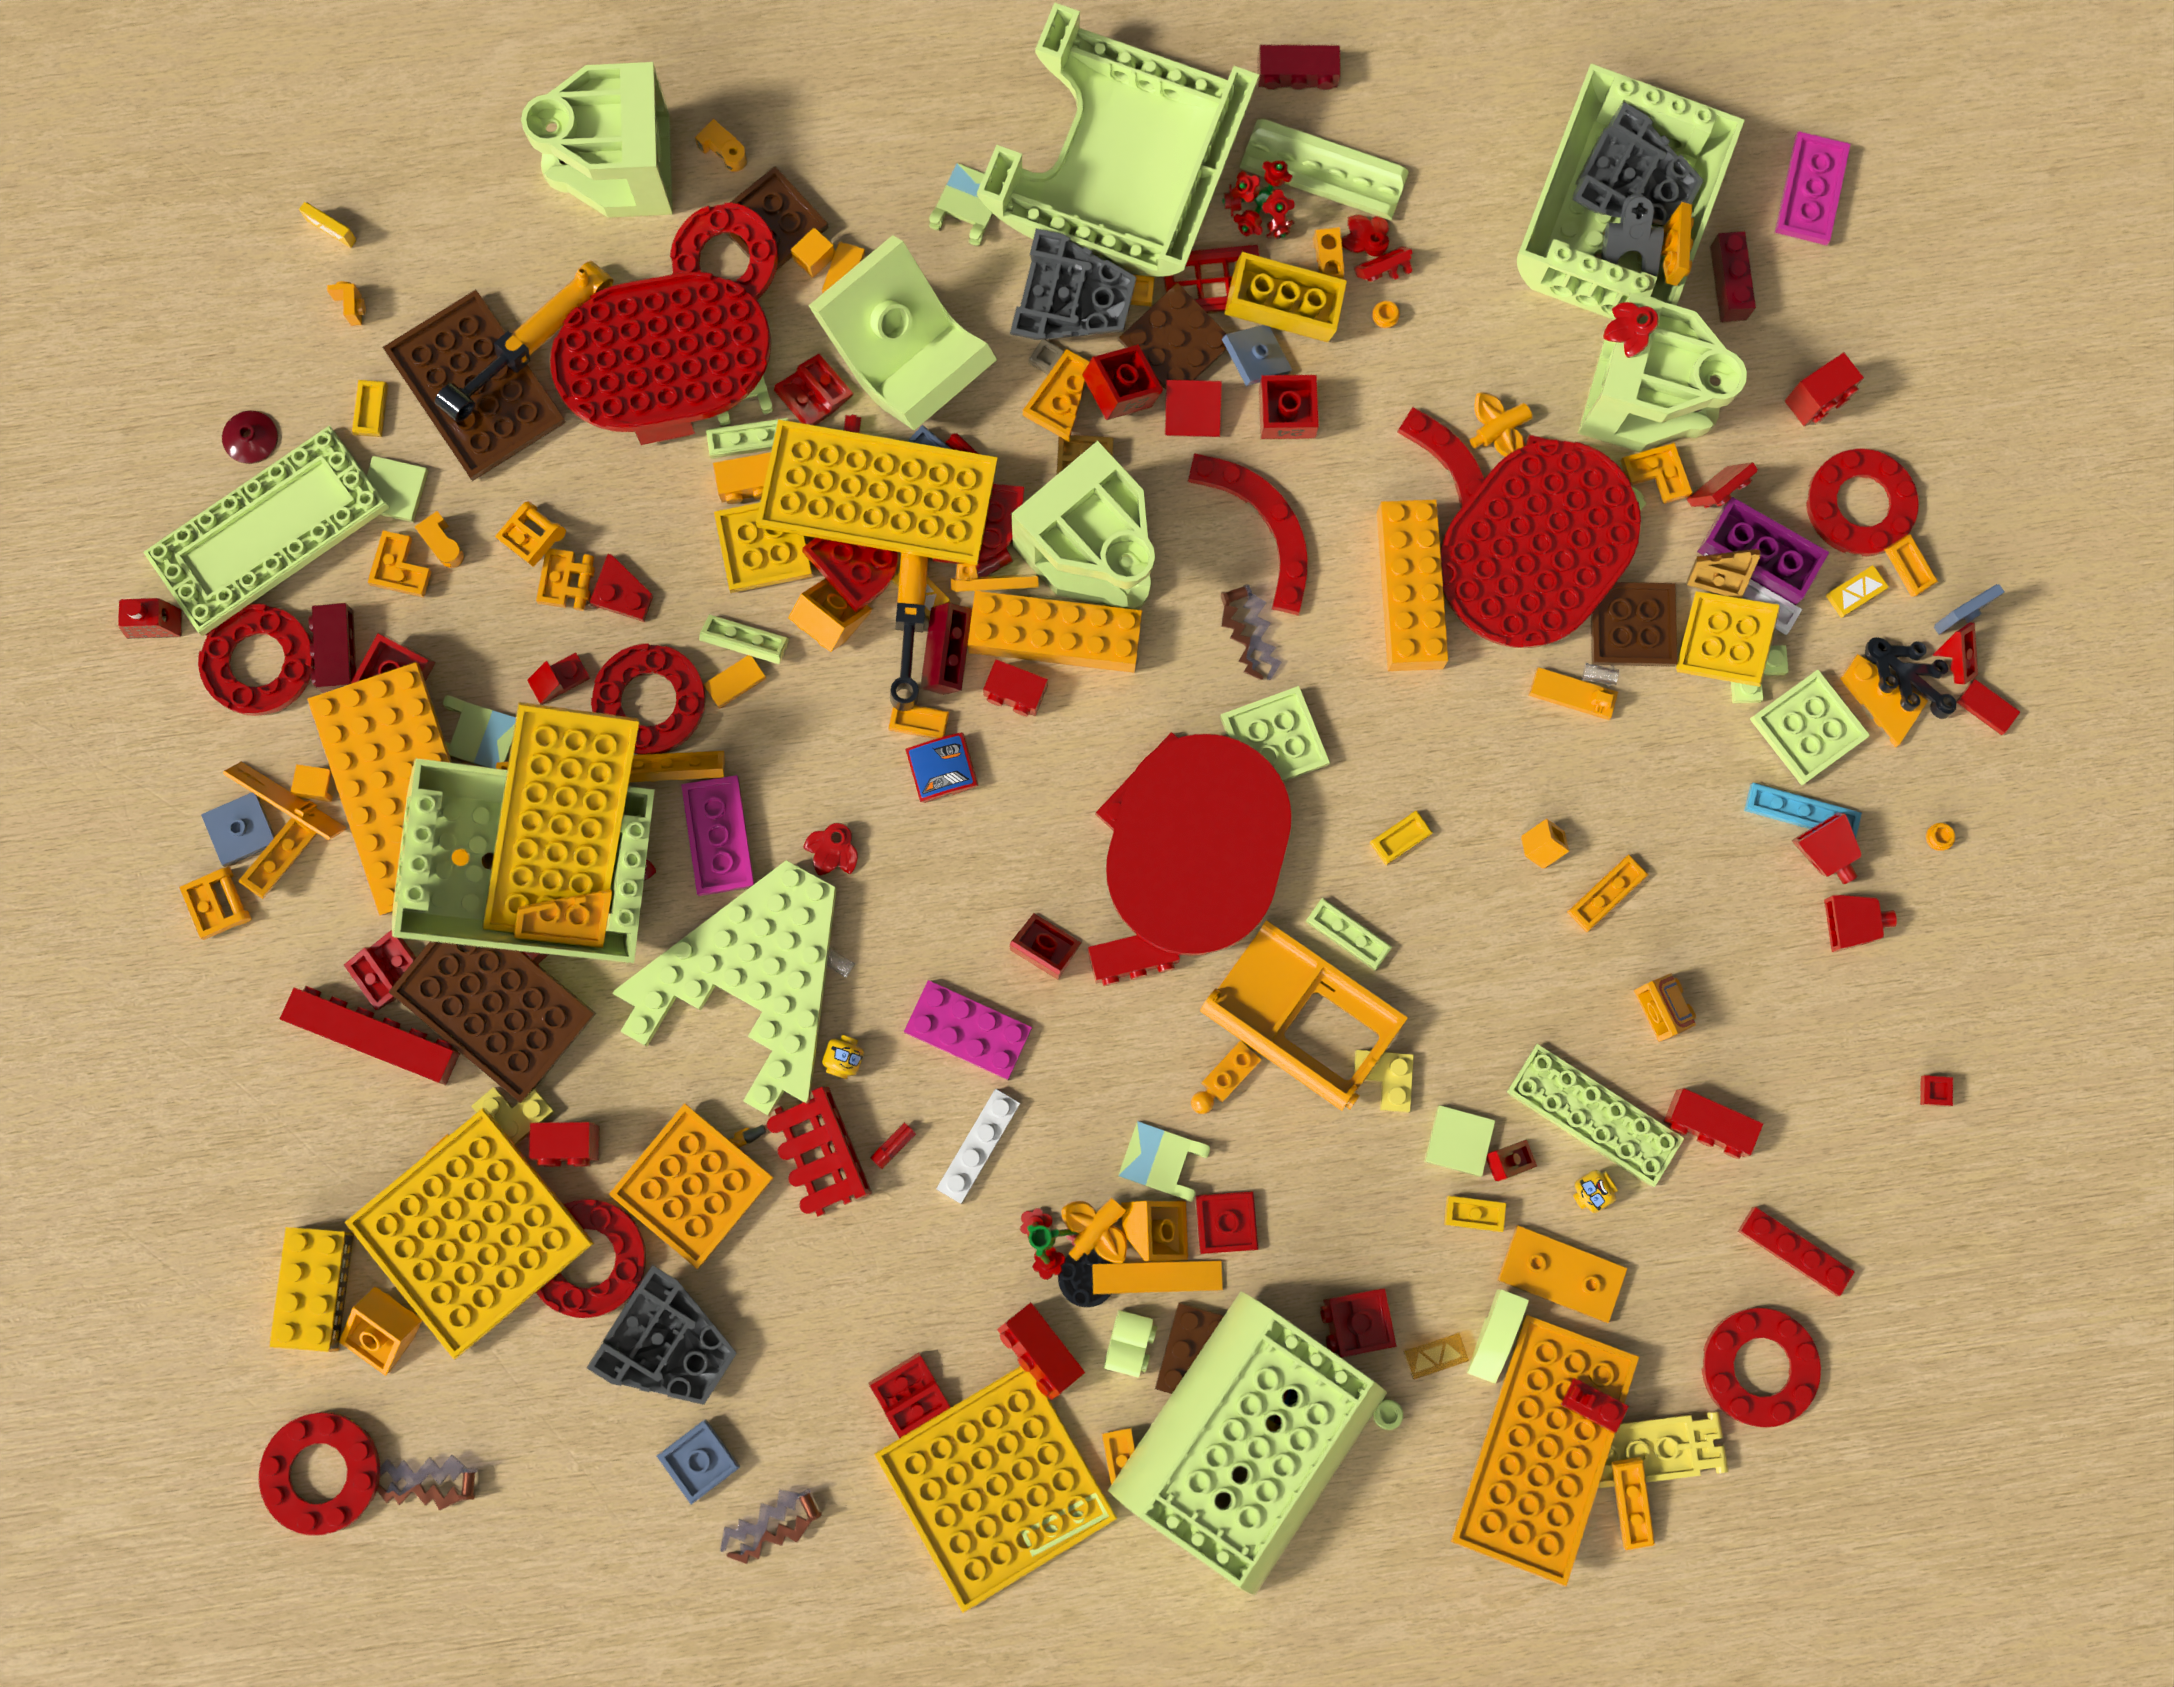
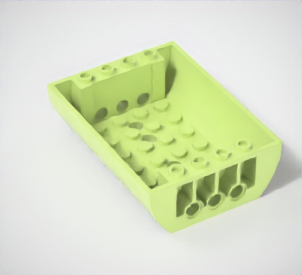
M1590 64L1518 253L1517 267L1521 277L1532 290L1615 320L1612 308L1625 302L1630 293L1677 306L1687 276H1684L1677 286L1666 283L1663 268L1666 257L1664 255L1660 257L1657 277L1642 272V257L1638 251L1625 252L1619 258L1617 265L1594 257L1596 254H1602L1603 232L1607 223H1620L1621 219L1594 213L1572 200L1577 187L1576 181L1600 134L1609 125L1621 104L1625 102L1647 115L1653 121L1651 126L1661 137L1665 135L1670 141L1668 145L1678 156L1682 155L1704 180L1692 202L1694 224L1691 229L1693 246L1690 251V260L1693 263L1745 120L1600 66Z
M415 759L407 792L393 902V937L634 963L654 789L628 786L610 886L612 895L603 948L514 938V932L483 929L491 870L486 869L482 865V857L486 853L494 854L507 770ZM462 849L467 852L469 860L466 865L458 866L453 863L452 854L455 850Z
M1240 1291L1108 1491L1140 1519L1242 1590L1256 1595L1387 1392L1373 1380L1280 1315ZM1288 1389H1295L1298 1393V1400L1292 1406L1285 1405L1282 1400L1283 1393ZM1273 1414L1279 1415L1282 1420L1280 1428L1276 1431H1269L1266 1428V1419ZM1237 1466H1244L1248 1471L1246 1480L1241 1483H1237L1232 1479V1471ZM1219 1492H1228L1231 1496L1230 1504L1226 1508H1218L1215 1505L1216 1495Z

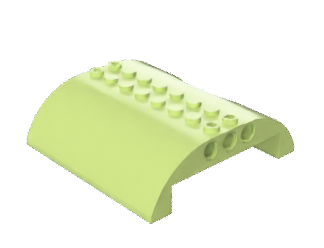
M1054 2L1036 46L1035 53L1046 68L1070 89L1077 104L1075 118L1057 162L1052 169L1044 173H1033L1022 168V153L996 145L977 191V196L1001 221L1031 239H1034L1036 228L1061 233L1069 237L1071 242L1076 245L1088 248L1092 251L1093 255L1104 261L1112 262L1130 274L1160 277L1180 273L1186 267L1259 79V74L1233 66L1228 80L1084 30L1080 28V11Z

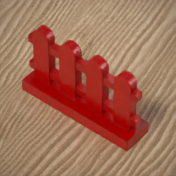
M820 1087L813 1090L814 1098H810L808 1104L803 1102L785 1111L782 1106L774 1109L776 1115L770 1117L767 1121V1128L770 1132H783L787 1140L778 1147L779 1157L783 1160L794 1158L797 1169L789 1174L790 1184L795 1187L805 1185L808 1196L803 1197L799 1203L800 1210L805 1214L816 1212L817 1217L826 1214L824 1211L825 1207L841 1200L844 1205L851 1203L852 1199L850 1196L854 1195L855 1199H861L873 1194L829 1087ZM819 1115H822L825 1125L823 1126L819 1121ZM810 1120L814 1130L795 1137L791 1128ZM831 1141H832V1143H833V1145H834V1147H835V1150H836V1151L833 1152V1153H832V1150H831L830 1145H829V1142H831ZM821 1146L824 1157L805 1164L802 1154ZM842 1168H843V1170H844V1172H845V1174H846V1177H847V1178L844 1179V1180H843V1177H842L841 1172H840V1169H842ZM832 1173L835 1184L816 1191L813 1181Z

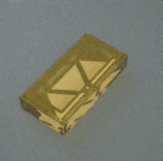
M1455 1333L1403 1351L1413 1380L1469 1361L1460 1333Z

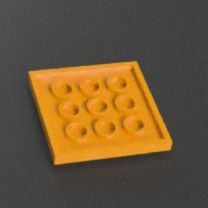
M684 1103L609 1195L691 1265L699 1269L774 1177Z

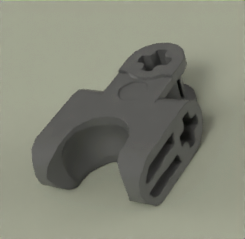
M1632 194L1628 196L1622 205L1620 223H1607L1601 259L1617 265L1619 258L1625 252L1638 251L1642 257V272L1657 277L1664 228L1651 226L1654 207L1652 202L1644 195ZM1638 203H1640L1644 209L1639 211L1636 216L1632 208L1637 207Z

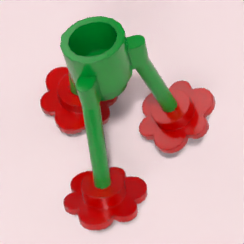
M1035 1208L1033 1212L1025 1211L1021 1215L1023 1224L1020 1227V1231L1023 1234H1027L1029 1243L1033 1248L1037 1249L1034 1254L1036 1262L1033 1263L1032 1268L1035 1272H1039V1276L1043 1280H1048L1053 1274H1061L1062 1268L1060 1266L1065 1263L1064 1254L1056 1252V1249L1053 1247L1056 1237L1066 1236L1068 1240H1072V1244L1075 1246L1073 1240L1079 1233L1072 1232L1068 1227L1067 1229L1052 1230L1049 1228L1053 1222L1051 1215L1043 1214L1040 1208Z

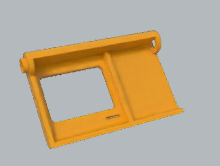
M1267 920L1263 923L1258 934L1218 989L1213 990L1200 1009V1012L1341 1111L1345 1107L1351 1110L1360 1097L1356 1093L1408 1019V1017ZM1314 993L1322 995L1379 1036V1040L1349 1080L1343 1079L1285 1038V1032Z

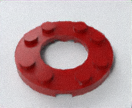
M724 203L712 207L708 205L693 213L680 226L674 237L670 251L672 274L702 272L700 254L704 245L716 235L733 233L744 239L750 254V261L745 273L734 282L740 284L755 300H758L771 285L778 265L777 243L770 227L756 212L736 203Z
M1872 449L1842 451L1825 461L1815 472L1809 483L1808 500L1806 501L1807 513L1817 534L1834 549L1842 553L1858 554L1861 557L1885 553L1884 549L1908 535L1915 524L1919 506L1915 484L1905 468L1892 457ZM1854 477L1870 478L1885 489L1889 498L1887 515L1881 523L1871 527H1860L1850 523L1842 516L1837 504V494L1840 486L1846 480Z
M251 604L205 634L207 637L198 656L201 680L209 694L231 711L250 716L275 713L292 704L304 692L310 682L311 670L314 669V659H312L310 654V643L312 640L303 625L284 610L265 604ZM256 634L268 635L276 639L282 646L285 655L284 664L279 676L269 684L260 687L246 686L240 683L233 675L230 665L232 652L237 644L246 637Z
M649 643L627 647L613 655L598 672L594 681L595 685L591 698L592 712L626 717L622 709V694L630 681L642 674H657L665 677L673 685L676 692V705L673 713L664 722L655 726H638L634 754L647 755L669 752L687 741L701 722L706 702L702 679L690 660L673 648L650 645Z
M591 1199L568 1202L563 1205L584 1230H596L604 1234L613 1244L616 1255L614 1268L605 1281L591 1288H582L571 1284L560 1272L538 1290L536 1294L551 1309L567 1316L594 1318L606 1315L626 1303L642 1280L646 1264V1249L642 1234L636 1223L627 1213L610 1203Z
M1768 1308L1740 1310L1719 1322L1707 1338L1703 1349L1702 1376L1704 1384L1714 1403L1732 1419L1755 1427L1780 1426L1799 1417L1815 1398L1821 1378L1819 1353L1806 1329L1789 1315ZM1766 1338L1774 1341L1784 1350L1789 1359L1790 1368L1787 1383L1779 1392L1771 1396L1758 1397L1748 1393L1740 1386L1735 1376L1734 1361L1736 1354L1744 1343L1752 1339Z
M322 1412L298 1417L283 1426L272 1437L263 1453L259 1467V1488L262 1500L274 1519L293 1532L313 1536L337 1532L357 1521L370 1502L373 1501L380 1481L379 1454L374 1441L367 1431L363 1430L346 1416ZM314 1444H327L337 1449L343 1456L347 1467L346 1482L341 1492L333 1500L323 1504L309 1503L299 1497L294 1491L290 1479L291 1466L295 1458L306 1447Z

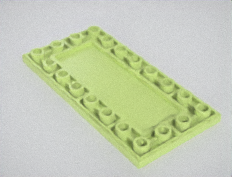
M329 425L143 553L197 632L204 636L390 507Z

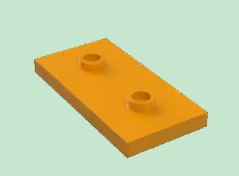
M1516 1226L1497 1281L1609 1324L1628 1268L1529 1229Z

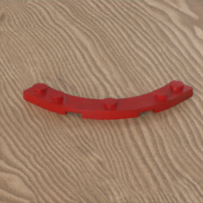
M1412 407L1397 433L1430 452L1446 470H1449L1455 481L1454 485L1459 496L1460 507L1462 508L1484 481L1483 474L1471 452L1455 434L1433 418Z
M1194 453L1188 482L1228 492L1244 502L1250 503L1259 512V515L1267 524L1271 533H1273L1279 558V576L1272 610L1299 615L1306 586L1308 558L1302 529L1290 505L1270 483L1253 471L1233 462Z

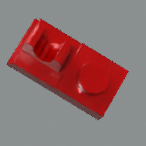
M1401 246L1354 267L1356 276L1370 282L1383 276L1382 273L1388 271L1390 278L1398 279V264L1403 267L1404 273L1410 274L1412 273L1410 259H1412L1411 254H1413L1412 249Z
M1575 1378L1572 1379L1560 1404L1614 1434L1617 1432L1629 1407Z

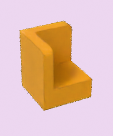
M815 228L791 249L793 261L812 278L833 259L835 254L833 244Z
M296 764L291 793L299 798L332 802L333 796L327 793L331 771L325 768Z
M1547 818L1521 836L1525 857L1541 868H1546L1569 852L1565 831Z

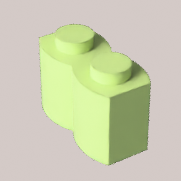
M1118 1310L1105 1358V1369L1139 1377L1140 1371L1146 1372L1150 1355L1145 1354L1147 1343H1153L1157 1326L1152 1325V1318Z

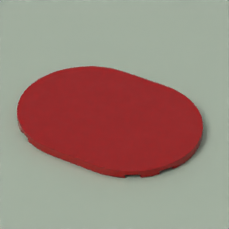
M684 272L618 284L591 295V299L579 308L575 307L563 321L564 325L553 341L550 358L554 384L562 400L575 415L601 429L616 432H638L708 419L722 414L739 404L755 389L766 371L771 354V333L767 318L759 302L740 284L730 279L726 280L713 276L712 273Z
M1557 439L1538 441L1518 448L1503 458L1491 470L1449 525L1441 545L1443 592L1450 607L1462 623L1471 631L1490 642L1513 648L1545 646L1566 637L1581 626L1625 572L1635 555L1639 543L1641 523L1639 502H1637L1630 480L1622 469L1608 456L1591 446L1580 442L1574 443Z
M1194 734L1183 736L1161 745L1145 757L1133 772L1123 795L1108 850L1106 881L1118 915L1139 938L1148 944L1166 952L1179 955H1206L1207 953L1227 949L1237 944L1251 933L1266 915L1279 879L1289 840L1292 816L1285 785L1275 768L1263 755L1249 745L1230 737L1216 734Z

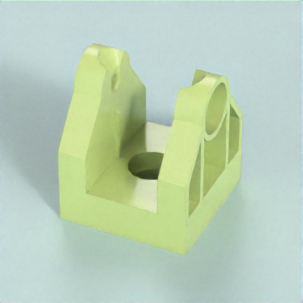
M653 62L585 65L548 94L537 96L527 103L521 117L523 130L533 148L542 153V173L552 188L559 192L572 194L608 218L673 215L670 114ZM551 123L556 124L557 129L554 132H548L546 130L547 125ZM560 160L567 163V165H562L560 163Z
M1630 293L1625 302H1631L1639 308L1643 306L1653 308L1659 316L1658 326L1649 334L1648 346L1639 354L1627 358L1625 355L1624 342H1609L1604 339L1578 434L1638 452H1643L1684 437L1697 438L1704 436L1715 426L1719 418L1720 407L1730 404L1742 391L1747 378L1744 362L1737 354L1725 348L1696 311ZM1648 316L1641 317L1639 324L1646 323ZM1710 377H1718L1720 379V385H1712L1710 383Z
M1097 441L1012 513L1013 548L1057 596L1109 607L1138 610L1148 599L1151 587L1150 573L1153 570L1155 561L1154 547L1148 539L1144 490Z

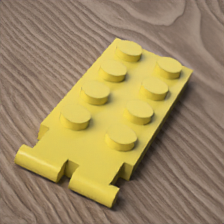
M1719 1412L1707 1413L1708 1419L1693 1421L1691 1415L1621 1423L1614 1435L1598 1488L1614 1486L1611 1462L1641 1457L1643 1460L1646 1482L1701 1476L1700 1469L1716 1468V1473L1728 1472L1724 1445L1714 1446L1713 1439L1723 1438Z

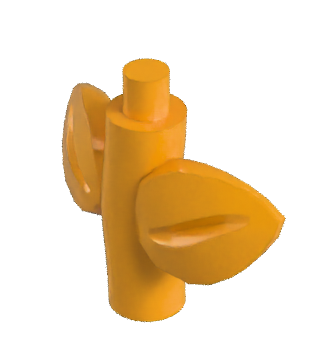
M1486 392L1476 394L1474 410L1476 417L1484 426L1476 431L1477 435L1470 439L1472 447L1477 448L1480 445L1487 447L1494 442L1495 449L1504 457L1516 449L1524 447V437L1515 427L1533 419L1529 407L1525 403H1521L1505 411L1501 400L1496 396Z
M1112 1197L1098 1211H1095L1093 1206L1085 1201H1073L1065 1205L1061 1209L1062 1219L1068 1229L1079 1233L1073 1240L1075 1246L1068 1254L1078 1261L1084 1253L1089 1255L1094 1248L1097 1254L1105 1260L1123 1263L1127 1255L1126 1237L1113 1224L1126 1210Z

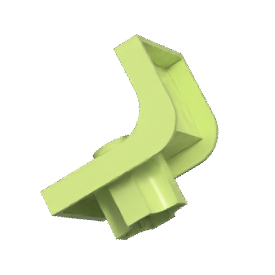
M893 235L809 305V308L866 393L884 411L913 430H916L997 360L986 342L967 332L949 315L905 243Z

